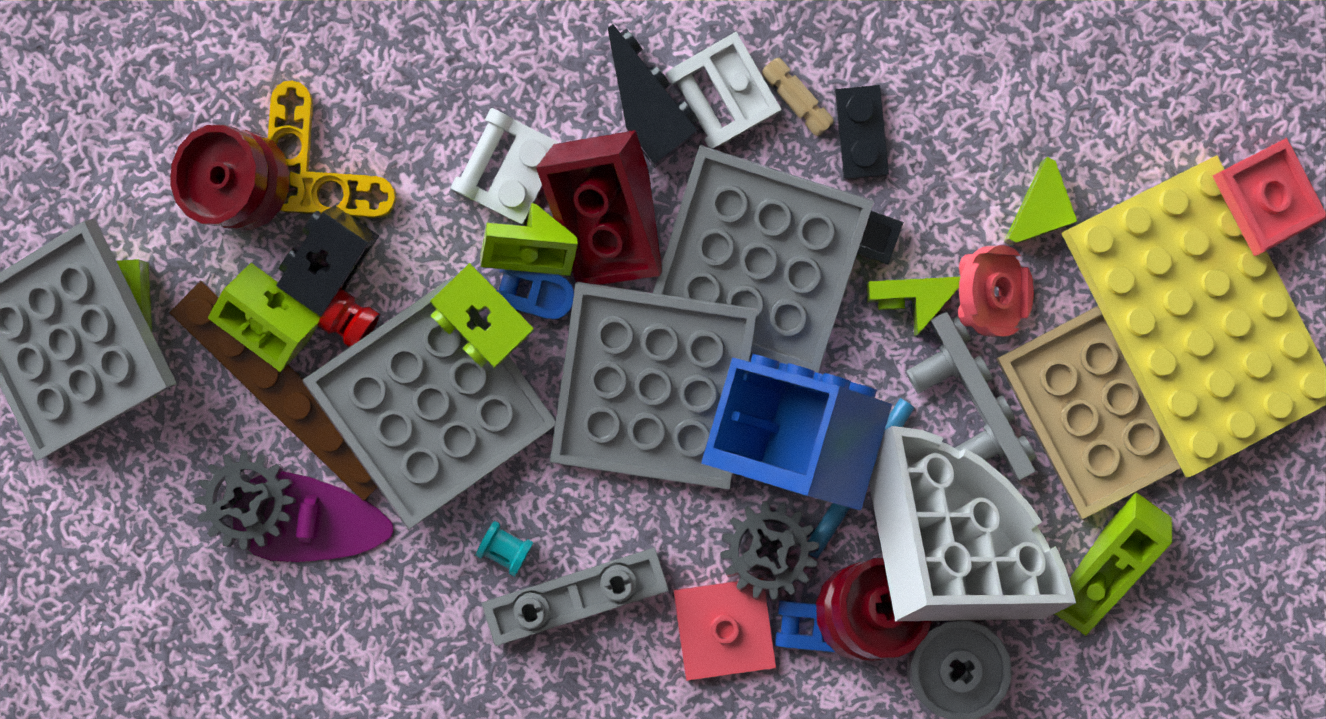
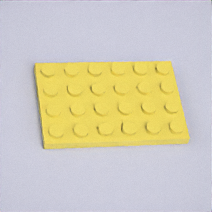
M1218 155L1061 233L1186 478L1198 474L1326 405V366L1267 251L1257 256L1253 255L1212 177L1224 170Z

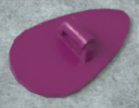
M282 471L278 476L280 480L290 479L293 481V485L285 490L286 496L296 498L295 504L285 506V512L293 517L292 522L280 520L278 526L281 528L283 535L276 537L270 533L266 534L268 545L265 547H260L255 539H252L249 551L253 555L269 561L305 562L353 556L371 550L389 540L394 530L391 520L381 510L367 500H361L356 494L312 477ZM259 475L251 479L250 482L258 485L266 483L268 480L263 475ZM241 490L242 499L237 501L233 508H246L250 511L249 503L261 494L245 493ZM275 499L267 504L263 514L266 521L272 514ZM232 517L233 529L243 532L247 531L240 519Z

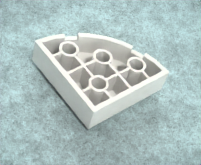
M891 426L884 431L869 486L895 621L1045 619L1076 604L1066 567L1056 546L1050 549L1045 537L1037 526L1042 521L1028 501L1006 477L983 458L965 448L959 451L943 443V437L924 430Z

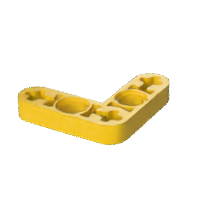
M291 80L277 85L270 99L268 138L277 145L281 137L292 134L299 137L302 146L300 153L295 158L286 159L288 168L300 166V174L290 171V185L298 188L297 196H290L288 203L283 204L280 211L314 214L316 211L322 213L331 207L321 204L318 197L319 189L327 182H336L341 185L344 194L342 201L336 206L350 216L380 218L389 214L395 207L397 198L395 189L386 179L369 175L309 172L313 115L312 95L300 82ZM290 90H296V95L304 99L303 106H296L294 111V121H304L303 129L290 125L277 127L278 119L287 122L288 109L280 104V99L288 97ZM358 182L356 191L361 193L372 192L373 185H380L381 192L388 194L387 201L380 202L378 209L375 210L371 209V203L366 200H355L357 208L348 209L352 198L349 183Z

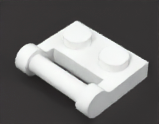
M737 32L666 72L671 84L678 85L690 108L699 119V123L707 135L704 141L708 148L716 150L781 112L779 104ZM703 68L734 120L724 127L720 124L693 77L694 73Z
M491 108L485 118L488 124L461 178L456 176L450 189L524 225L529 215L531 203H535L542 189L536 167L552 145L560 142ZM505 131L516 138L487 192L477 187V184Z

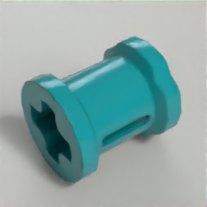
M494 520L475 556L480 559L486 556L509 569V574L515 577L534 542L529 539L522 541L500 529V523Z

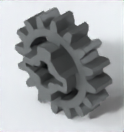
M249 451L241 452L239 462H236L235 458L230 454L223 455L225 467L220 468L217 465L210 464L208 469L213 475L211 481L200 479L198 481V485L206 489L205 496L194 498V503L205 505L206 511L197 517L198 521H211L213 525L207 534L210 537H216L223 533L222 545L225 547H231L236 539H239L241 550H249L252 539H255L260 547H265L268 545L266 534L270 533L276 537L283 535L281 528L278 526L280 520L292 522L293 517L285 512V506L295 504L296 498L286 496L285 490L293 485V481L290 479L280 480L278 478L284 468L281 464H275L267 468L269 457L267 455L260 454L255 463L252 462V456ZM244 470L256 471L263 475L268 482L258 485L250 482ZM225 481L227 489L223 499L217 501L219 488ZM241 490L245 493L261 494L249 503L250 511L246 508L231 507L242 499ZM275 499L272 514L266 521L263 514L267 504ZM238 518L242 521L247 531L243 532L233 529L223 519Z
M762 501L761 512L757 514L749 506L745 507L747 519L742 522L733 517L730 522L736 530L735 533L722 535V541L731 545V549L720 552L721 560L733 562V565L725 570L727 577L739 575L741 578L737 583V589L741 592L749 585L752 586L753 599L756 600L760 598L763 591H769L772 601H777L778 590L785 589L791 597L794 596V582L798 581L804 585L809 583V578L804 573L805 568L817 569L818 562L808 557L809 553L819 550V543L807 542V538L814 532L813 526L808 525L801 528L799 524L803 513L798 511L791 517L787 516L785 503L779 505L777 512L770 511L767 501ZM764 522L780 523L790 530H786L783 533L772 531L766 527ZM750 531L753 537L750 550L739 557L741 541L744 535ZM759 534H762L765 540L769 541L772 546L781 545V548L777 550L780 569H777L774 561L771 562L767 556L758 557L763 552ZM800 546L801 553L798 564L790 572L786 564L789 553ZM760 569L772 573L775 581L757 579L750 575L749 572L752 573Z

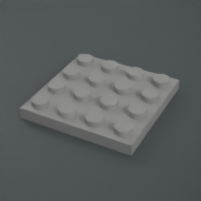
M700 145L663 259L662 273L657 278L653 293L757 309L751 353L777 360L783 364L788 365L790 363L808 368L818 373L874 200Z
M95 218L81 222L0 272V387L37 461L55 454L177 384Z
M453 277L303 379L304 385L408 530L553 429L556 423L510 356L495 369L488 362L481 368L462 349L468 341L456 329L449 335L430 316L436 310L430 303V300ZM472 308L468 312L471 318L468 328L473 330L479 326L484 331L489 328L477 311Z
M576 282L550 462L730 489L731 472L701 464L732 357L748 362L750 360L757 309Z

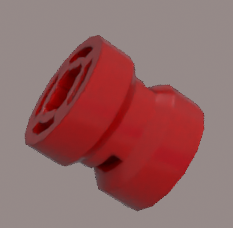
M341 289L329 304L322 317H320L318 327L328 334L337 333L343 337L344 344L351 347L374 330L381 314L369 306L361 307L356 304L355 297Z

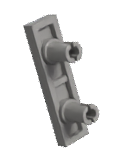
M945 312L930 320L929 324L941 344L939 347L940 352L906 370L905 373L917 394L951 376H954L956 379L960 378L985 425L983 426V432L956 446L955 449L962 451L966 448L985 461L996 455L1000 458L1003 457L1016 480H1021L1036 472L1031 462L1036 460L1037 456L1024 435L1019 438L1016 437L1009 424L1015 417L1004 397L1001 395L995 399L987 382L993 380V377L981 356L974 359L965 345L971 338L965 326L960 322L959 317L956 316L951 319L948 312Z
M653 547L493 598L481 604L494 645L498 646L669 590L656 549Z

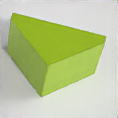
M1049 157L1042 160L1006 235L1004 243L1013 246L1077 222L1055 160Z

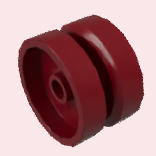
M206 125L191 132L178 146L171 163L170 186L175 202L187 217L201 224L221 226L234 230H254L269 223L281 210L289 192L290 172L284 153L273 140L256 132L240 130L227 125Z
M872 558L863 562L853 563L835 571L822 585L816 602L817 624L824 641L838 655L854 662H876L884 659H893L915 650L927 636L932 622L895 621L883 558Z

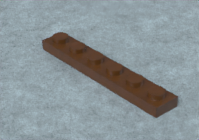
M200 280L169 313L361 500H367L378 487L304 385L303 378L289 364L281 372L209 320L208 316L219 296Z

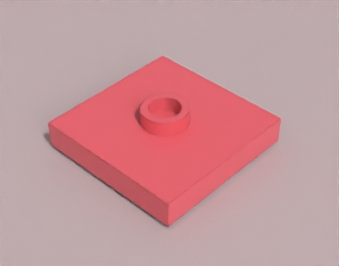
M1287 138L1212 176L1254 256L1271 249L1326 219V212Z
M738 581L673 590L686 681L776 668L765 591L762 592L758 600L753 599V587L749 585L740 592L736 587Z

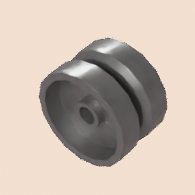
M947 620L932 623L927 636L915 650L908 653L906 658L907 680L916 698L935 715L946 719H978L992 712L1005 698L1012 678L1010 656L1002 640L986 626L971 620ZM955 659L965 665L964 672L959 676H952L950 674L953 669L949 665Z

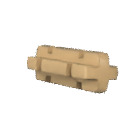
M775 58L763 68L762 76L772 87L775 85L778 88L777 93L800 119L803 117L806 120L805 125L815 136L822 135L832 126L834 122L833 117L824 107L820 109L817 106L819 101L796 75L792 77L789 74L791 69L781 58Z

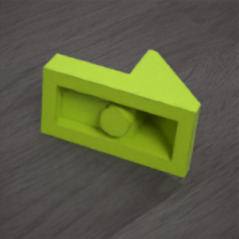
M531 203L526 226L486 223L480 253V267L570 276L578 240L575 235L537 204Z
M960 277L869 281L866 285L867 303L878 302V310L905 309V301L912 300L914 336H916L957 291Z

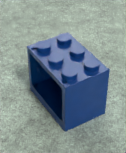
M757 354L752 355L750 362L732 357L701 464L861 511L892 404L876 399L877 389L851 382V380L827 373H816L814 370L790 363L788 365L779 363L777 360Z

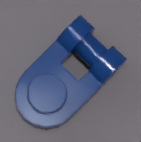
M499 270V273H502L503 276L497 291L515 310L550 320L563 318L571 312L574 289L566 278L557 274ZM520 279L533 282L528 299L516 296Z
M779 600L778 614L782 615L781 632H776L775 646L835 652L824 641L818 627L816 604ZM800 617L814 618L812 635L799 634Z

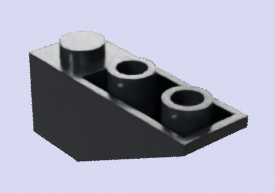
M612 24L608 27V35L626 130H636L643 154L653 167L656 168L697 136L698 130L694 124L699 119L683 99L676 103L665 89L671 84L662 71L655 64L648 68L637 55L643 49L629 30L625 29L620 33Z

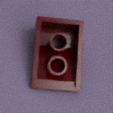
M636 130L553 144L536 169L553 218L577 237L578 245L572 267L575 282L602 285L660 276L662 265L650 175Z

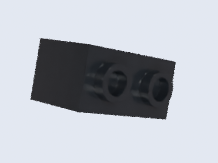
M336 205L322 213L316 211L310 217L302 230V233L307 237L299 250L292 248L282 261L279 270L284 274L276 285L320 317H322L337 293L341 289L346 290L379 238L377 233ZM322 250L329 253L326 257V261L329 264L327 266L320 264L323 255L320 253Z

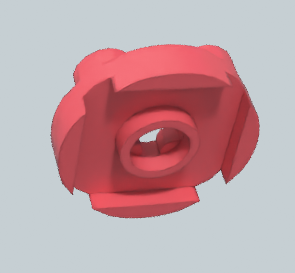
M1005 245L984 246L973 254H966L962 257L959 263L961 276L959 282L960 306L958 317L964 326L973 327L977 333L983 336L1003 337L1015 334L1020 329L1014 328L1018 325L1020 319L1028 318L1034 299L1033 279L1029 268L1021 267L1019 260L1015 257L1021 256L1017 250ZM995 287H999V296H995Z

